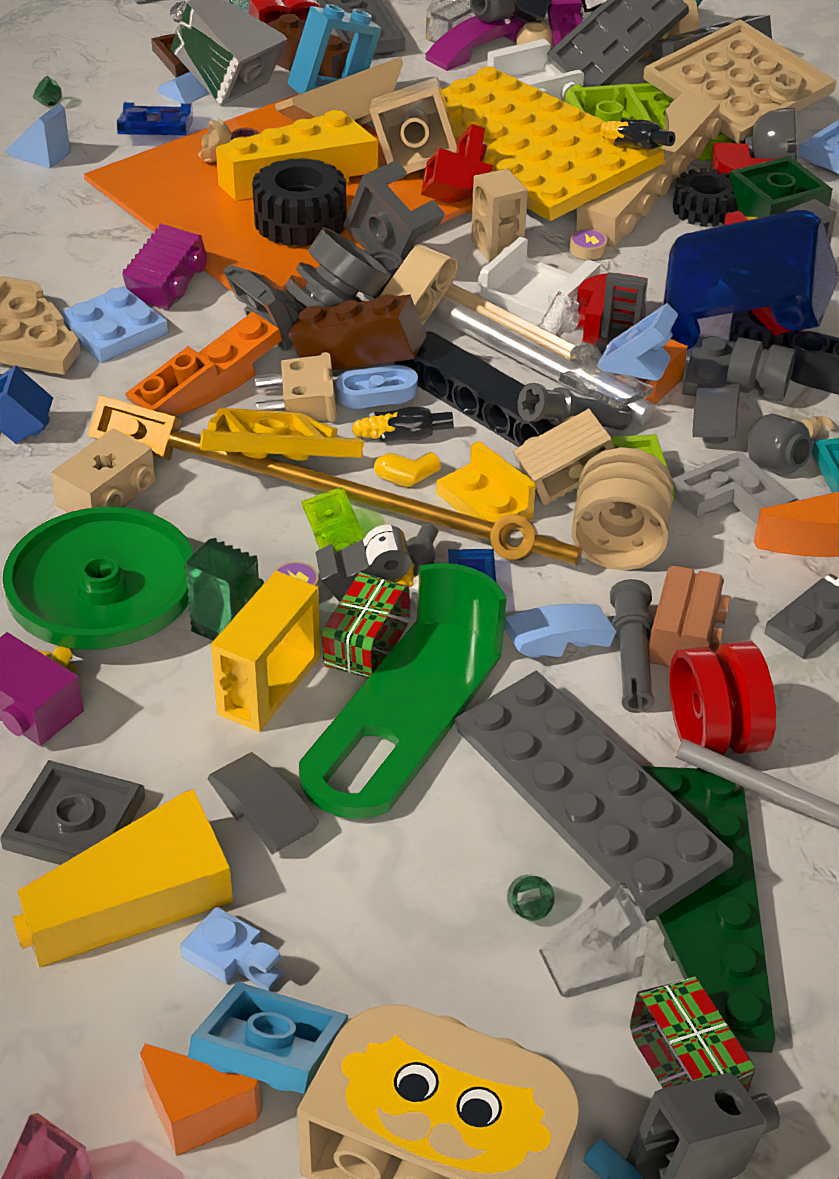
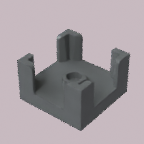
M394 160L362 176L343 226L367 253L380 249L390 250L400 255L403 263L414 248L417 237L438 227L445 213L434 201H430L412 211L409 210L388 186V184L405 177L407 173L403 166L397 160Z

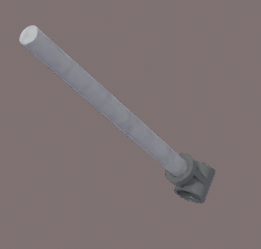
M380 249L368 252L391 273L390 278L377 297L363 294L368 300H375L381 295L401 266L402 259L400 255L393 251ZM443 296L431 314L435 318L590 399L628 404L631 411L619 412L632 414V421L641 426H645L654 414V403L446 296Z

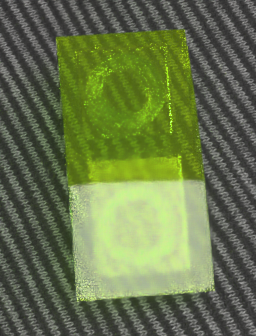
M343 486L301 501L319 550L332 544L337 551H340L365 539Z

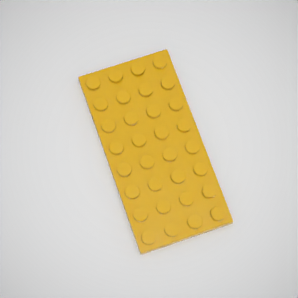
M483 67L476 74L465 79L455 80L450 86L442 89L456 143L458 144V138L471 124L484 127L483 142L487 144V149L482 162L493 165L491 172L508 168L528 190L527 208L549 221L665 163L663 149L658 147L652 150H639L629 146H615V141L608 140L600 135L601 124L605 122L602 119L499 71L495 67Z

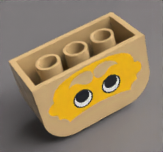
M397 1004L377 1006L356 1015L340 1030L297 1108L300 1172L302 1176L309 1179H569L579 1117L577 1095L569 1078L558 1066L545 1057L525 1050L519 1043L511 1039H496L466 1027L464 1023L456 1018L437 1016L411 1006Z

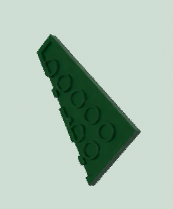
M641 766L733 852L732 867L652 919H656L664 936L663 945L671 961H676L684 980L693 977L697 978L745 1052L772 1053L776 1038L744 787L701 768Z

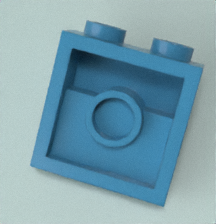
M237 982L191 1035L188 1058L209 1064L219 1072L238 1073L267 1082L269 1086L280 1091H295L305 1094L336 1036L347 1023L348 1015Z

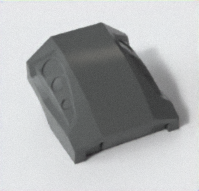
M233 265L225 268L223 272L236 298L247 305L244 308L246 316L253 311L278 327L282 341L277 346L283 351L290 349L293 343L288 333L300 312L306 309V307L264 275Z

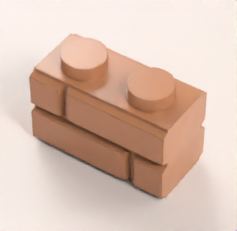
M675 565L668 568L651 631L649 644L650 663L670 667L676 650L695 647H709L715 654L721 644L723 628L716 627L715 623L725 624L730 596L722 595L724 579L721 574L699 571L697 574L694 573L693 569Z

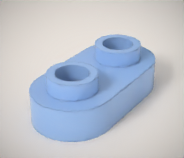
M403 365L347 371L336 380V398L338 402L352 410L388 404H403L412 400L418 392L417 373L412 368Z

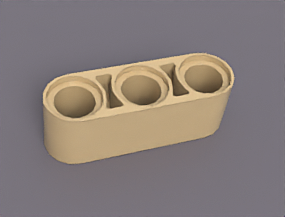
M418 244L410 251L380 296L392 294L395 297L411 294L422 325H424L453 283L457 273V260L428 246Z

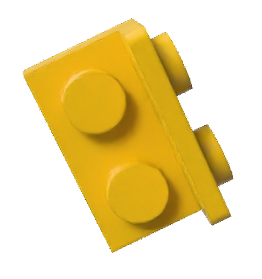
M481 441L471 445L469 464L437 480L436 494L460 513L494 523L501 517L509 514L521 515L528 520L534 516L535 483Z

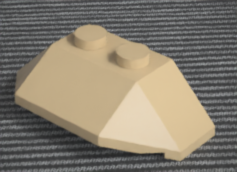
M395 58L275 104L276 110L293 121L322 116L331 110H342L353 120L357 119L359 125L373 121L369 111L371 100L394 92L403 65L402 58Z

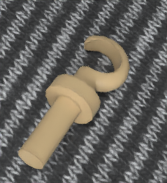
M815 416L812 419L806 418L800 421L808 428L811 439L821 430V425L827 426L831 431L836 428L835 422L824 416Z

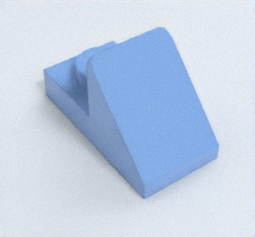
M668 303L664 304L610 341L597 366L606 372L653 381L660 380L671 359V356L663 346L673 335L670 330L678 313Z

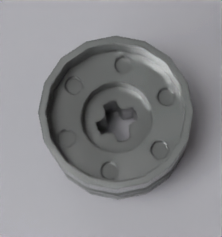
M323 227L308 249V252L320 265L316 268L310 264L300 262L296 270L304 279L291 275L285 287L306 308L311 306L324 308L337 306L348 300L363 302L357 296L358 292L371 297H377L390 278L391 273L356 244L340 234Z

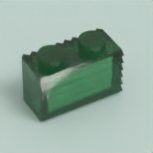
M211 538L186 561L184 566L187 569L185 573L187 576L186 582L188 583L186 589L189 590L187 597H190L188 601L190 607L188 610L191 611L189 617L192 618L190 622L192 628L190 631L214 641L264 584L263 579L259 578L257 555L250 556L249 552H241L240 548L233 549V545L225 546L224 541L217 542V538Z

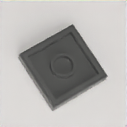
M48 760L0 837L2 848L61 865L131 824L146 797L144 785Z

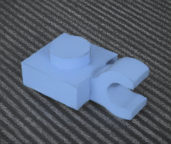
M215 907L180 944L183 959L225 984L238 972L259 988L270 991L283 976V972L273 966L281 958L280 953L272 946L261 941L260 931L218 907Z

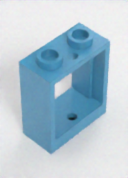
M326 4L325 8L310 6L287 84L299 94H303L369 69L382 28L371 21L372 16L361 10L353 9L352 13H346L343 9L330 4ZM332 28L355 32L340 79L318 75Z

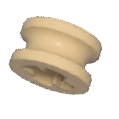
M789 71L775 72L771 75L767 95L771 97L772 101L781 104L795 100L798 97L801 80L796 74Z

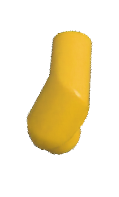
M429 452L415 460L398 454L388 453L377 458L374 463V471L379 478L402 487L413 486L441 469L440 460L433 452Z

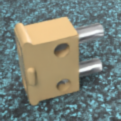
M324 352L319 356L281 360L282 373L255 376L254 383L257 390L283 387L284 397L257 401L256 410L300 412L314 418L316 421H336V399L329 353Z

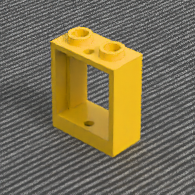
M275 571L211 643L217 715L260 732L319 660L321 651L318 586Z

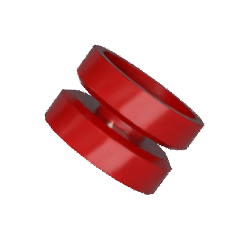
M740 641L720 644L715 654L709 647L676 650L671 660L669 685L672 715L680 742L684 738L721 755L727 752L729 746L734 753L738 754L767 751L773 743L776 730V703L769 668L760 648L753 641Z

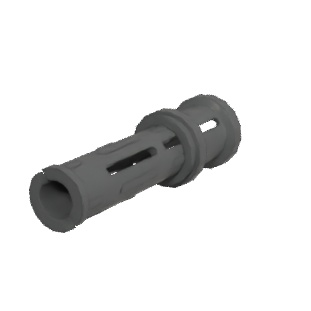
M529 383L524 386L517 401L519 415L528 422H538L543 419L554 426H558L564 419L576 416L589 408L602 427L625 430L629 427L632 420V414L619 412L631 411L628 404L577 397L569 389L558 387L548 390L538 383Z
M627 579L616 583L610 590V603L615 608L616 614L611 624L617 631L615 638L620 641L622 706L629 712L639 713V696L642 697L644 712L651 709L654 705L648 639L651 637L654 623L653 617L648 613V606L652 601V590L648 584L641 580Z

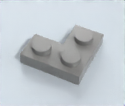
M741 451L672 478L675 489L674 497L696 517L732 502L757 524L761 508L796 501V498Z

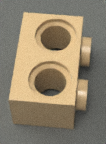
M508 168L474 176L471 241L489 262L494 260L501 254L504 248L509 247L519 237L525 238L528 190Z

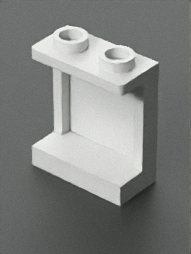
M545 39L488 52L487 67H495L497 70L534 86L564 102L567 90L576 84L583 86L584 73L581 70L562 73L549 62L547 53L550 51L551 44Z
M519 237L481 269L478 278V284L481 286L480 297L524 320L560 333L575 319L578 287L586 279L599 275L601 264L587 259L571 274L528 258V239Z

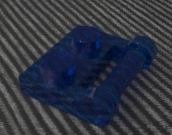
M124 102L123 112L117 119V134L186 136L193 123L192 103H181V107L136 106L135 102Z

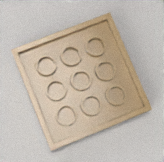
M741 19L645 66L643 79L674 100L682 92H686L720 103L719 119L722 120L720 131L737 143L744 141L745 137L752 136L754 124L760 116L768 111L780 108H795L796 113L832 94L835 91L837 80ZM789 71L800 78L801 85L798 89V97L795 100L783 104L771 100V97L767 95V90L773 73Z

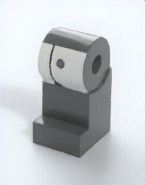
M393 525L375 527L369 531L365 539L340 551H337L330 544L315 552L321 581L339 603L359 572L395 581L407 574L412 563L405 535L400 528Z

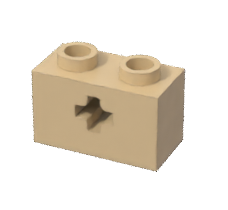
M114 428L51 472L56 507L67 513L93 507H123L156 482L152 448Z

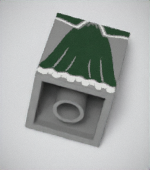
M189 0L185 4L182 19L175 30V38L171 50L221 106L269 82L288 40L284 34L226 0Z

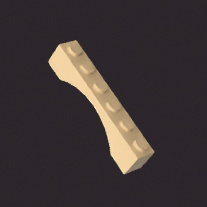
M682 92L666 109L665 130L673 131L676 140L672 146H663L661 148L664 150L665 163L578 207L576 231L580 229L598 230L606 235L607 246L615 248L625 236H629L637 222L643 216H647L650 213L654 203L661 196L667 194L670 185L677 177H680V174L686 171L687 166L695 158L700 157L704 147L712 139L717 138L722 125V120L719 119L720 103Z

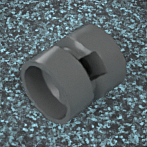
M738 337L730 359L726 384H740V392L749 393L755 388L758 389L761 397L783 401L790 383L796 349L775 344L769 349H764L762 341Z

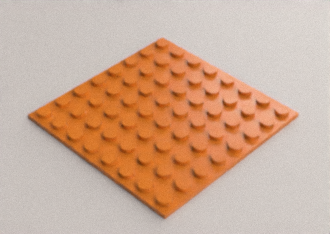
M300 94L224 121L232 133L231 140L260 134L265 129H277L293 124L295 121L279 113L276 110L275 104ZM367 124L360 125L378 140V168L386 165L387 162L376 130ZM209 127L84 174L86 182L154 233L161 223L201 235L207 253V263L203 270L232 292L233 290L223 272L229 265L264 275L286 291L288 289L285 287V284L291 275L304 279L296 270L300 262L310 264L316 268L320 265L308 252L311 245L300 247L296 245L287 246L283 245V243H274L269 238L260 235L254 223L253 198L235 201L218 185L217 162L206 163L203 162V158L198 156L199 151L203 150L202 138L208 133ZM425 168L406 174L405 177L388 184L390 189L410 211L430 201H434L445 213L440 225L472 210L473 194L465 200L454 203L442 202L421 195ZM363 175L349 177V183L346 184L347 214ZM344 227L340 235L363 249Z

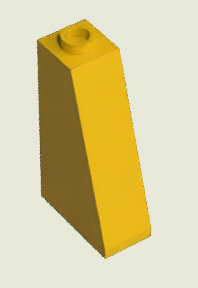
M192 789L181 793L17 890L22 913L12 916L21 949L32 946L40 968L212 910L215 907L232 903L230 867L195 790Z

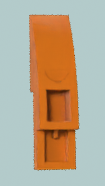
M252 311L199 353L189 346L184 348L126 392L127 400L136 406L171 416L203 407L232 392L254 377L256 373L252 363L282 341L280 330Z
M839 492L761 508L753 543L757 549L783 554L839 557Z

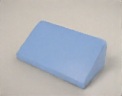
M190 71L157 88L160 94L182 104H189L209 94Z

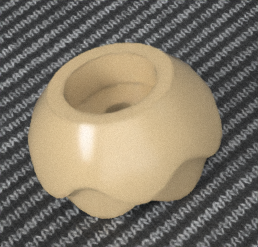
M526 23L517 33V45L545 39L551 44L550 48L553 47L552 31L545 23Z
M220 119L209 122V131L202 138L203 150L199 151L198 156L204 159L203 162H217L216 146L231 141L232 133L229 127Z

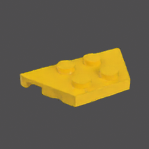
M218 408L215 412V417H212L208 423V430H202L200 449L241 452L247 457L257 459L266 458L268 453L283 454L286 458L304 461L308 460L309 455L362 458L364 441L358 437L337 438V428L318 422L314 418L300 412Z

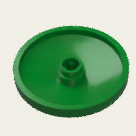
M125 507L86 508L62 514L40 524L15 545L3 569V588L9 611L17 623L27 632L45 642L73 649L97 650L115 648L141 641L158 633L182 614L191 601L196 587L195 557L186 536L172 523L157 515Z

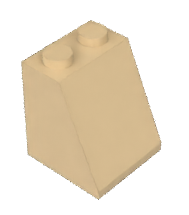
M438 77L371 100L369 111L387 164L397 160L407 171L406 174L426 168V162L439 148L456 153L457 143Z

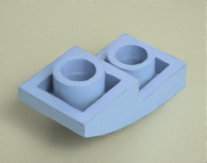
M557 604L537 607L505 618L504 629L516 649L526 656L535 658L541 655L562 657L568 642L580 647H587L589 645L610 647L617 632L600 607L592 604Z

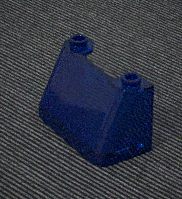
M794 210L679 236L669 251L663 305L668 303L678 313L670 330L673 333L671 339L688 346L687 350L691 349L698 342L701 334L697 319L767 306L771 307L777 323L786 329L805 330L820 327L839 280V271L820 217L808 210Z

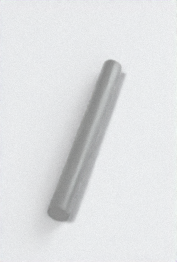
M683 738L675 758L839 828L838 804Z

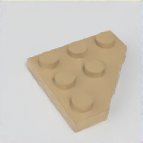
M1 276L0 363L12 367L18 366L45 371L51 374L65 375L80 353L79 338L73 330L69 331L64 325V318L52 302L48 303L45 299L43 289L38 282Z

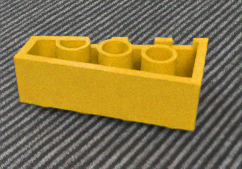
M342 110L327 111L322 116L300 119L291 125L277 129H265L260 134L246 138H234L229 143L216 146L218 185L235 201L252 199L253 177L256 173H260V169L270 166L271 163L301 158L319 160L325 164L335 166L336 170H340L344 174L347 184L351 176L365 175L378 169V140Z

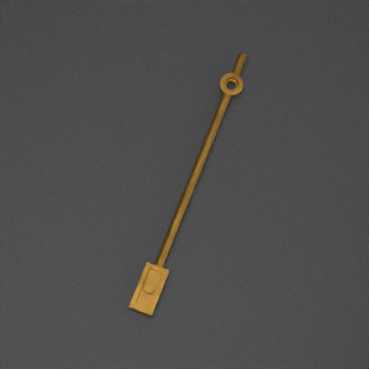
M99 395L88 432L89 437L98 439L114 428L151 447L153 456L170 460L172 450L175 448L490 540L494 551L502 558L510 561H522L533 553L573 565H578L580 561L581 547L539 536L535 525L521 515H505L494 523L269 457L257 459L247 457L241 452L201 450V438L178 431L182 419ZM515 531H521L523 534L522 543L517 547H512L509 541L510 535Z

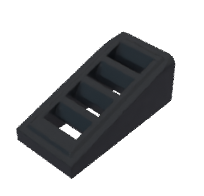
M517 0L513 15L527 22H542L551 0Z

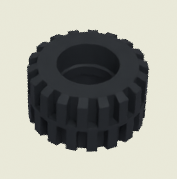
M305 158L286 159L260 169V173H256L253 177L254 223L256 230H259V234L263 237L269 238L274 243L300 247L312 245L323 227L338 234H341L344 230L343 224L347 216L346 178H344V174L340 170H336L335 166L325 164L319 160Z

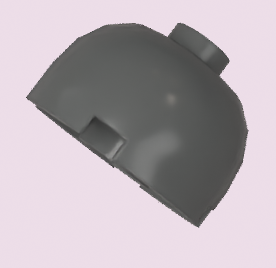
M780 108L768 111L759 117L754 124L752 136L745 137V144L749 146L751 158L779 159L791 156L797 161L795 108Z

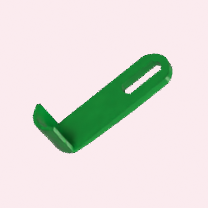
M434 563L419 566L416 622L299 761L300 787L305 796L315 806L339 817L364 819L385 814L395 805L456 722L455 718L463 713L501 658L507 598L500 586L492 578L474 568L459 564ZM377 736L385 738L395 745L394 749L359 793H344L333 789L327 784L328 780L363 737Z

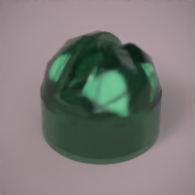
M45 76L37 85L33 93V99L45 106H54L62 99V89L55 80Z
M532 874L521 875L512 881L507 890V902L510 909L515 915L529 921L540 920L547 916L553 908L555 899L553 888L542 877ZM539 888V897L517 901L518 893Z

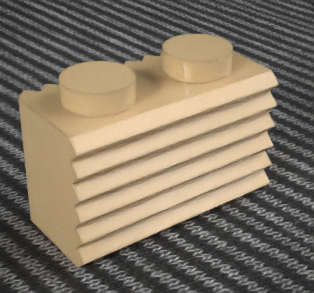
M589 408L576 416L564 419L560 425L538 437L529 438L522 446L513 450V454L521 472L535 483V493L542 504L549 505L550 501H556L558 496L564 497L566 492L571 493L574 488H578L580 473L589 459L602 451L615 448L611 437Z

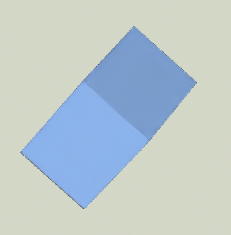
M61 103L37 119L6 150L9 156L51 168L71 153L65 108Z

